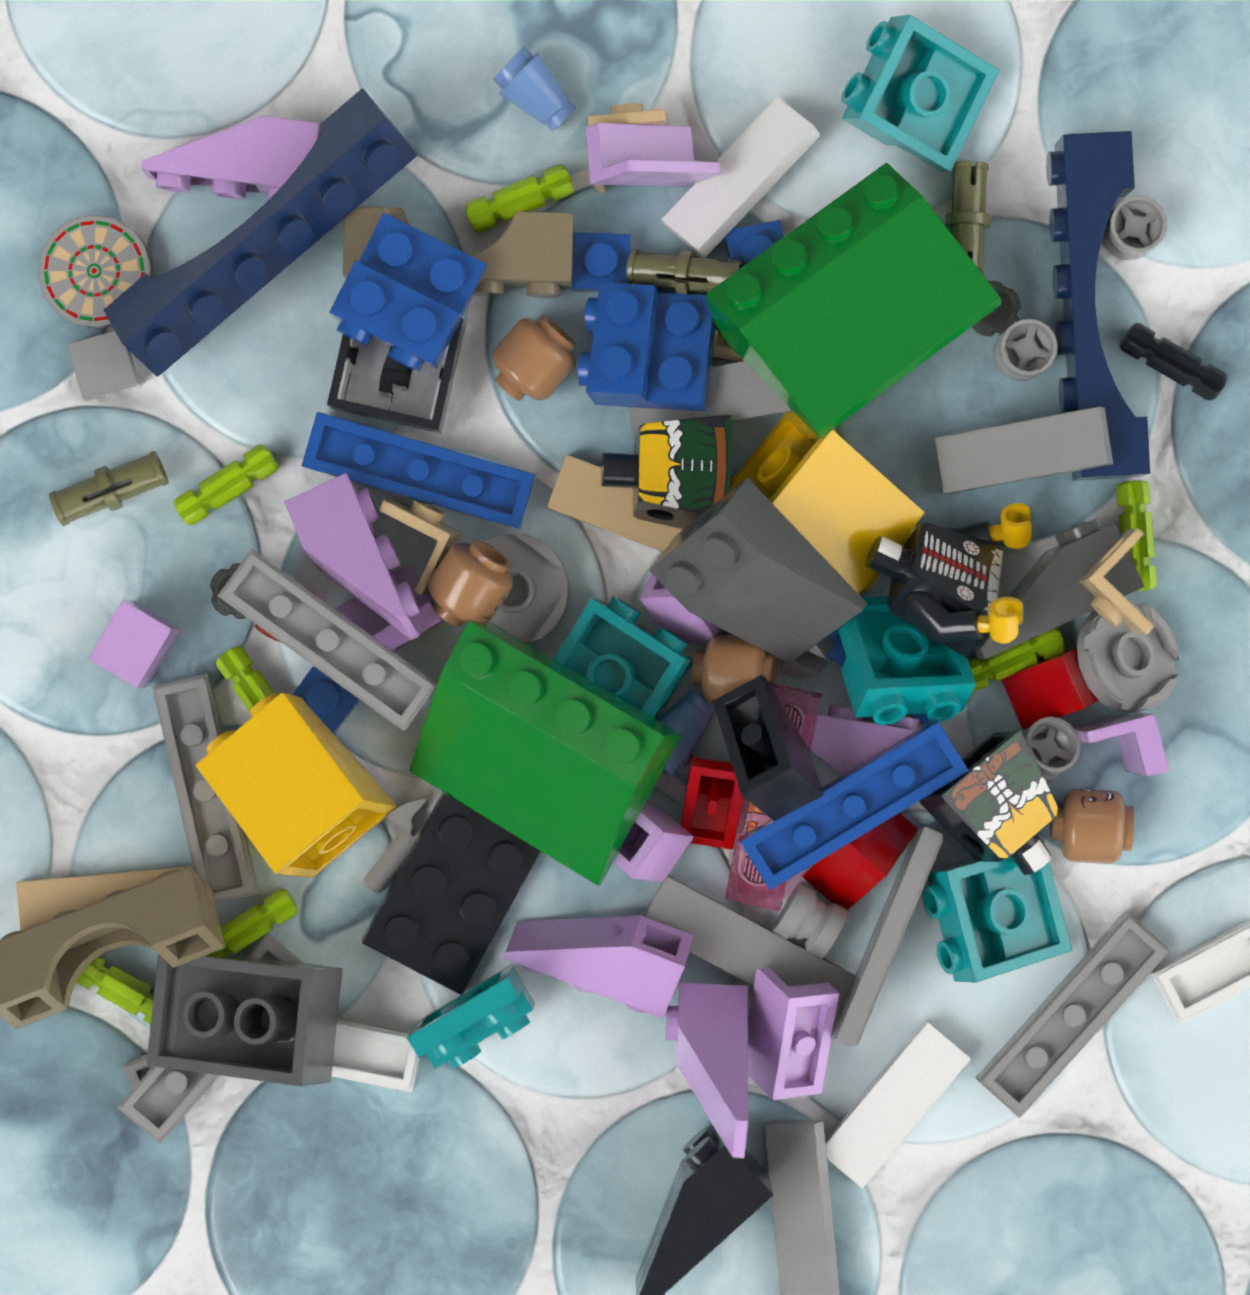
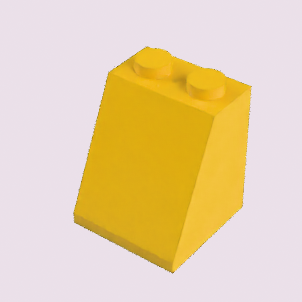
M787 412L782 416L731 479L732 491L746 478H749L858 594L868 590L876 582L880 574L865 566L867 555L876 538L881 535L900 545H904L916 529V523L925 514L923 510L836 432L831 430L819 439L794 412Z
M284 692L279 695L274 693L260 700L250 710L249 714L252 718L238 730H228L216 737L206 748L209 754L195 765L275 874L315 877L386 818L394 809L398 808L391 797L306 702L300 697Z

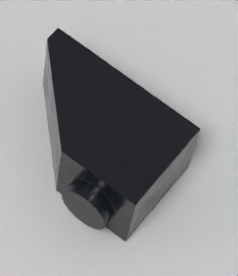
M759 675L712 701L740 793L745 799L776 821L824 795L809 748L765 677Z

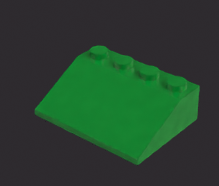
M887 162L705 294L717 333L819 439L1002 305L1001 297L924 197Z
M468 621L441 672L409 771L598 886L604 880L682 734L495 624Z

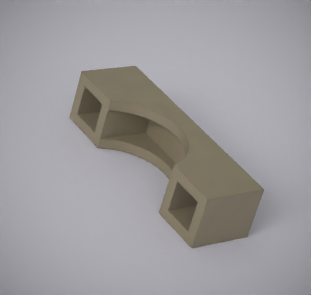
M357 207L344 218L343 276L345 279L354 261H359L383 212L409 225L402 208ZM516 211L508 229L497 242L487 249L469 254L487 264V269L474 295L503 296L504 287L527 288L526 296L558 298L560 297V289H571L574 214Z
M191 866L184 869H173L162 873L154 881L131 890L115 891L109 894L103 901L80 910H69L59 913L52 921L26 931H14L6 934L0 940V1017L15 1029L67 1010L73 988L82 972L96 958L118 947L129 945L148 947L155 950L172 968L226 948L212 888Z

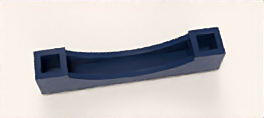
M363 88L320 124L322 132L301 164L280 189L243 224L214 246L188 262L152 278L147 273L144 274L104 309L121 343L157 377L418 156L394 123Z
M1132 131L1064 134L1054 145L1055 151H1049L1046 158L1047 182L1049 186H1057L1058 208H1051L1050 237L1052 242H1060L1061 264L1053 266V293L1055 299H1063L1064 321H1057L1055 337L1058 355H1066L1067 378H1060L1059 405L1061 412L1104 407L1113 465L1072 472L1073 481L1142 477L1151 474L1147 416L1136 417L1115 385L1102 349L1095 306L1097 261L1107 221L1117 199L1126 197L1135 188Z

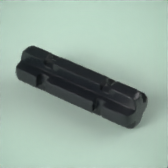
M1135 323L1130 326L1121 341L1120 348L1123 352L1137 360L1141 357L1147 359L1145 363L1147 366L1183 387L1188 384L1193 386L1192 392L1206 400L1212 401L1218 397L1228 378L1225 372L1211 364L1203 366L1201 358L1165 337L1162 339L1155 338L1156 332L1141 323Z

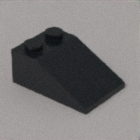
M708 1127L698 1132L684 1146L683 1151L687 1156L681 1160L635 1277L636 1295H664L774 1196L768 1173L746 1148L744 1158H733L717 1131L712 1132Z

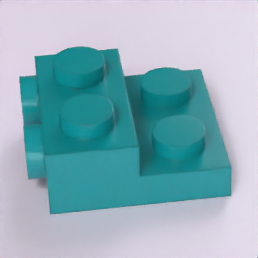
M910 14L890 17L888 22L881 21L873 29L867 40L866 50L872 56L864 73H855L844 87L841 101L848 106L841 119L886 146L896 145L940 172H951L1000 70Z
M613 595L608 603L600 599L591 598L553 659L654 718L659 708L666 706L693 663V659L683 653L688 643L661 626L658 627L654 634L636 623L641 613Z
M889 596L862 597L867 603L864 610L838 628L846 654L841 674L855 717L872 716L875 723L889 725L900 721L906 714L926 713L930 721L937 719L939 722H944L962 712L976 685L967 657L940 642L928 640L919 629L892 614L887 607Z
M1011 856L1001 862H982L970 858L930 871L927 878L929 885L925 886L922 891L923 904L930 917L939 921L943 941L937 944V957L942 969L947 974H953L954 982L977 983L1073 951L1049 862L1038 871L1029 875H1023Z
M511 964L415 1022L407 1039L418 1058L426 1054L434 1069L446 1062H449L452 1069H455L481 1053L482 1050L478 1043L497 1032L501 1040L527 1026L530 1020L526 1014L534 1010L535 1001Z

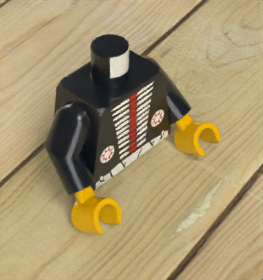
M1023 503L1009 504L1001 511V524L992 526L989 521L959 528H942L927 522L917 526L904 546L880 535L869 550L865 566L892 578L887 603L888 609L895 616L919 629L928 640L940 642L965 657L969 655L980 639L983 638L984 634L988 632L994 641L1002 644L1010 643L1018 635V625L1023 622V604L1019 599L1013 597L998 598L1003 549L996 546L995 542L1002 541L1007 547L1013 549L1026 547L1032 539L1030 507Z

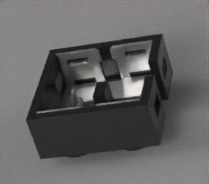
M461 319L437 369L423 363L419 372L388 357L392 347L371 337L366 346L342 335L327 406L333 410L442 434L466 327L464 319Z

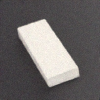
M776 97L716 161L720 162L721 174L696 182L667 212L661 221L669 231L702 258H706L821 135L812 123Z
M925 1020L825 1139L827 1159L863 1189L967 1065L971 1057Z

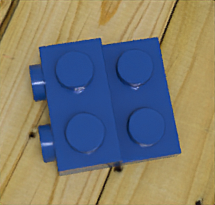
M383 212L359 261H354L329 313L340 321L336 330L341 334L366 346L371 337L392 347L388 357L419 372L423 363L437 369L487 269V264Z
M599 283L598 298H588L585 306V328L587 332H593L591 352H581L578 361L579 385L586 386V393L594 404L706 412L716 331L706 296L659 293L655 285Z

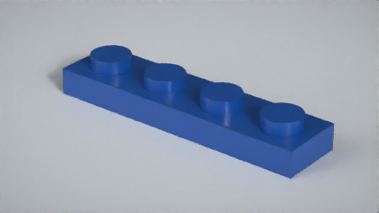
M320 412L316 413L301 465L304 468L335 477L347 473L352 482L519 530L521 529L536 477L535 474Z
M935 719L822 787L824 793L822 797L776 821L769 819L741 836L739 841L768 889L772 890L969 770L941 724Z

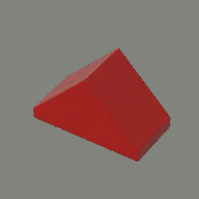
M1076 645L1049 659L1040 660L1037 664L1001 680L1022 730L1028 729L1039 719L1046 717L1059 718L1085 709L1099 701L1088 689L1078 667Z
M692 755L690 758L680 825L694 836L690 842L692 844L733 850L744 797L740 793L736 776L729 760Z
M898 813L810 866L801 876L831 903L836 902L849 910L887 876L916 834L918 828L901 813Z

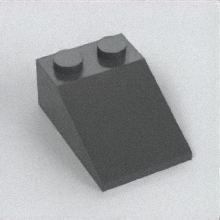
M746 478L679 532L649 568V571L688 612L787 663H791L864 610L867 605L864 599L749 478Z
M1096 519L1056 534L1055 538L1059 545L1045 551L1009 595V597L1019 599L1023 604V622L1018 625V635L1010 643L1002 644L994 641L990 637L989 632L985 633L983 638L980 639L969 653L970 659H987L1093 611L1094 609L1090 603L1095 596L1079 580L1121 537L1116 523L1099 527ZM1129 551L1104 575V578L1123 596L1145 587Z
M158 954L147 1065L294 1086L329 1083L332 1077L342 968L218 955H205L172 968Z

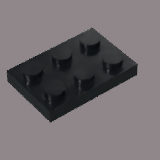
M442 791L418 838L361 939L362 944L462 995L541 851Z

